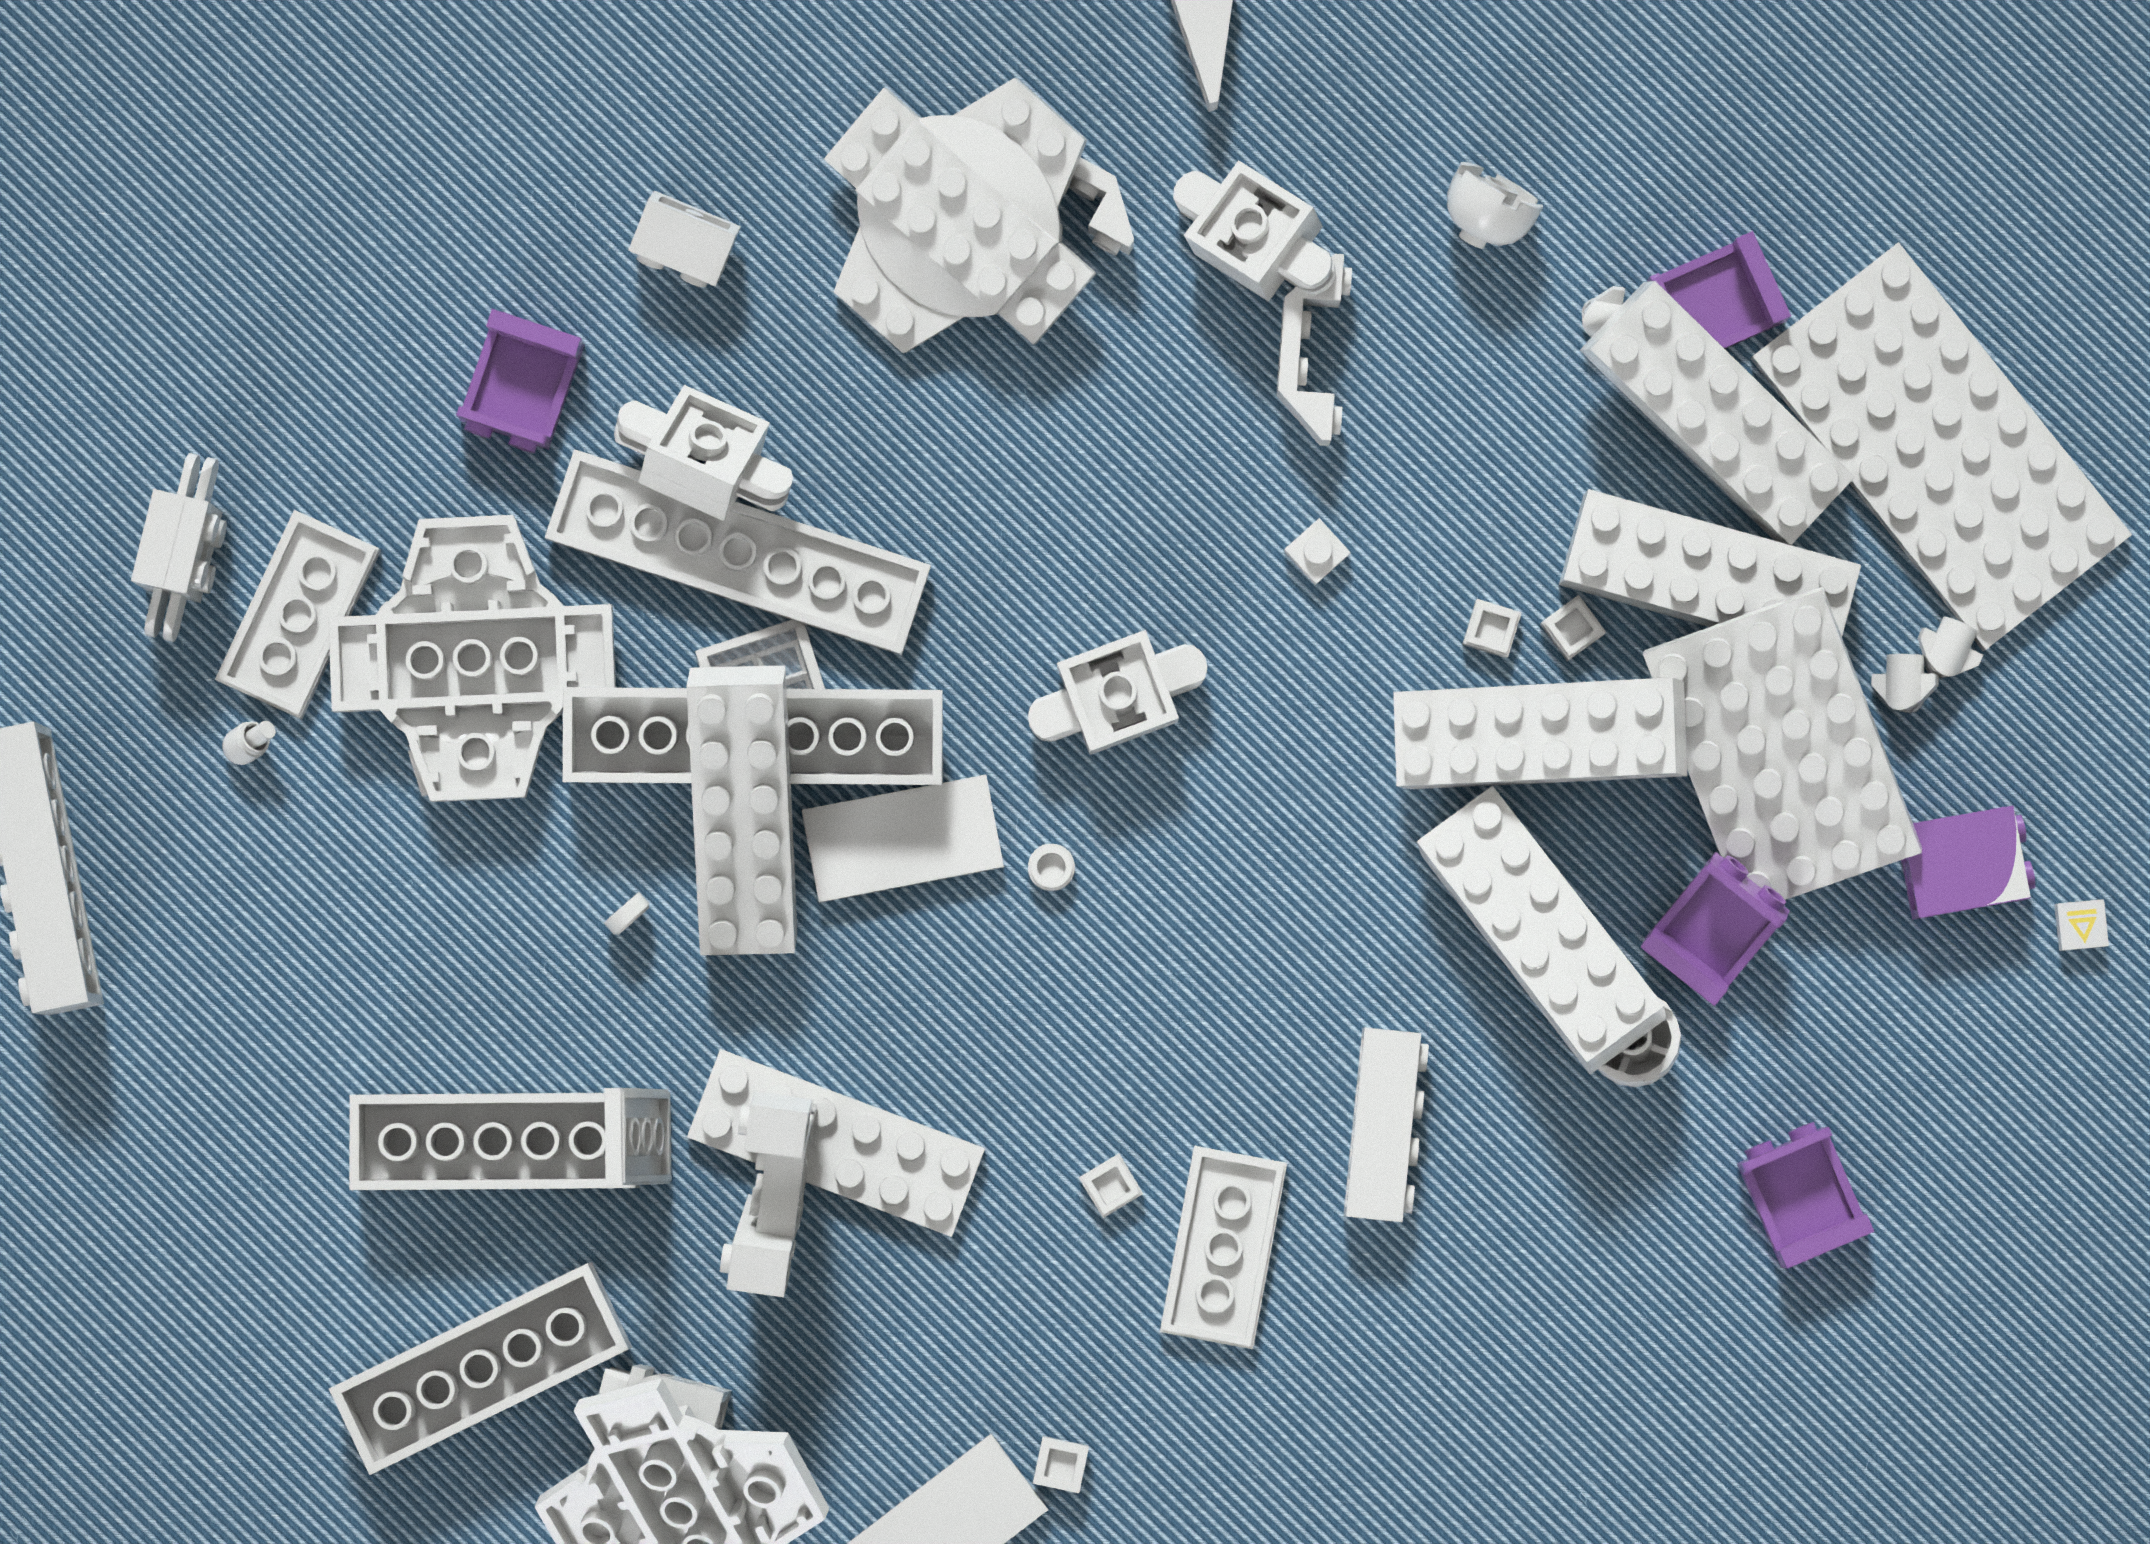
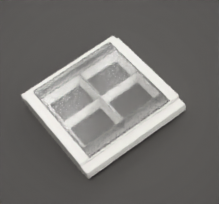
M794 620L695 651L700 667L786 665L787 689H825L805 624Z

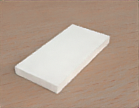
M294 510L215 680L299 719H303L330 661L328 617L351 616L381 549Z
M986 775L944 782L942 785L923 786L802 810L819 903L1004 868Z
M604 1088L606 1186L670 1184L672 1181L670 1092H668V1089Z
M1194 1146L1160 1332L1253 1349L1287 1163Z
M990 1434L847 1544H1004L1048 1511V1508L994 1436Z

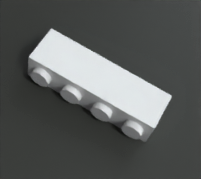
M1362 1028L1343 1216L1403 1222V1213L1412 1214L1415 1186L1406 1185L1408 1166H1417L1419 1138L1411 1137L1413 1119H1421L1424 1101V1091L1416 1090L1417 1072H1426L1429 1049L1428 1044L1420 1043L1421 1033Z

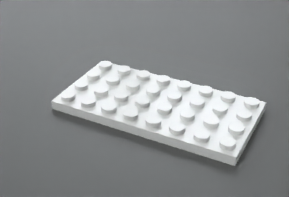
M1899 242L1751 357L1752 362L1803 426L1855 476L1850 485L1955 617L1978 631L1974 641L1982 651L1988 649L2132 535Z

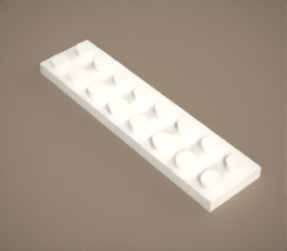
M574 449L545 535L546 540L902 656L931 565L738 502L733 504L723 521L639 484L640 470Z

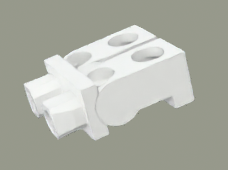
M643 1364L632 1366L631 1372L614 1367L605 1369L599 1394L662 1378L678 1407L689 1405L696 1419L722 1430L732 1390L670 1374L659 1373L653 1375L655 1367Z

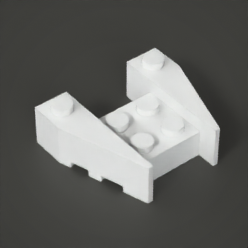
M754 1092L750 1106H741L738 1134L746 1135L744 1151L757 1153L755 1170H763L764 1174H757L756 1185L753 1187L752 1195L748 1194L732 1245L724 1244L720 1272L728 1273L727 1290L777 1297L785 1296L790 1276L791 1260L796 1246V1240L794 1239L797 1229L800 1227L804 1207L803 1198L812 1129L817 1105L811 1099Z

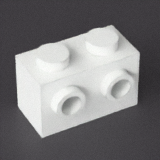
M654 191L647 201L628 251L638 254L636 259L651 268L663 269L664 266L681 272L680 278L692 285L706 287L708 283L716 286L721 278L741 226Z

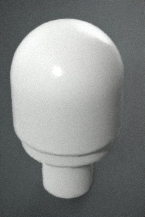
M269 721L261 723L244 722L226 734L222 744L224 755L234 764L245 765L251 763L266 752L270 739L276 733L274 725Z

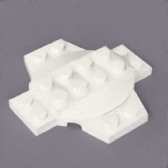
M1013 78L952 116L939 115L920 118L889 89L883 88L824 158L829 165L856 188L855 191L858 193L857 207L860 227L834 293L902 353L909 352L964 317H983L995 314L1003 317L1033 345L1037 344L1097 274L1062 243L1063 228L1062 224H1060L1058 210L1062 197L1067 192L1087 139L1018 78Z
M514 515L419 519L403 572L400 591L389 601H386L376 615L328 617L332 712L381 711L391 723L406 734L410 744L409 747L431 802L526 798L546 728L563 712V687L616 688L613 606L611 604L563 606L554 594L540 584Z
M662 1378L579 1399L574 1413L594 1446L588 1460L589 1463L541 1494L535 1505V1509L556 1544H788L825 1520L829 1510L827 1502L788 1432L719 1430L708 1423L696 1419L689 1405L678 1407Z

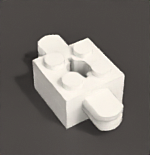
M1239 160L1221 184L1198 171H1191L1177 181L1173 198L1181 214L1194 221L1184 234V237L1196 256L1268 302L1284 280L1312 295L1322 293L1332 285L1336 273V267L1329 252L1312 242L1323 227L1312 206Z
M686 385L681 389L667 414L638 401L628 402L620 408L614 437L618 444L645 455L639 484L723 521L737 497L770 511L782 508L787 502L793 480L792 471L761 456L770 422ZM696 459H699V460H702V461H706V463L703 464V463L697 462V461H695V460H696Z
M189 453L185 459L177 494L153 489L131 578L133 583L147 591L153 592L144 627L145 636L157 637L170 596L163 627V639L174 642L179 633L186 600L201 603L203 593L209 594L212 589L216 568L211 566L210 562L214 547L221 548L227 527V522L221 520L223 512L210 503L219 469L218 459L206 458L201 470L195 498L193 496L199 476L200 455Z
M1144 630L1057 663V669L1065 689L1040 697L1033 702L1028 714L1029 727L1035 736L1042 741L1048 742L1056 741L1081 731L1088 752L1092 755L1178 723L1179 717L1171 697L1193 690L1202 684L1207 673L1206 658L1195 646L1186 644L1155 655L1147 632Z

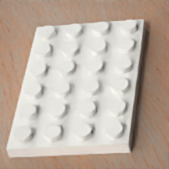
M1823 587L1644 650L1643 656L1652 678L1673 677L1684 681L1687 770L1720 855L1723 858L1729 855L1743 864L1749 872L1747 877L1762 888L1764 885H1767L1776 890L1786 900L1922 853L1921 843Z

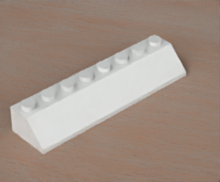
M563 687L562 782L691 783L687 688ZM787 689L791 784L942 785L943 690Z

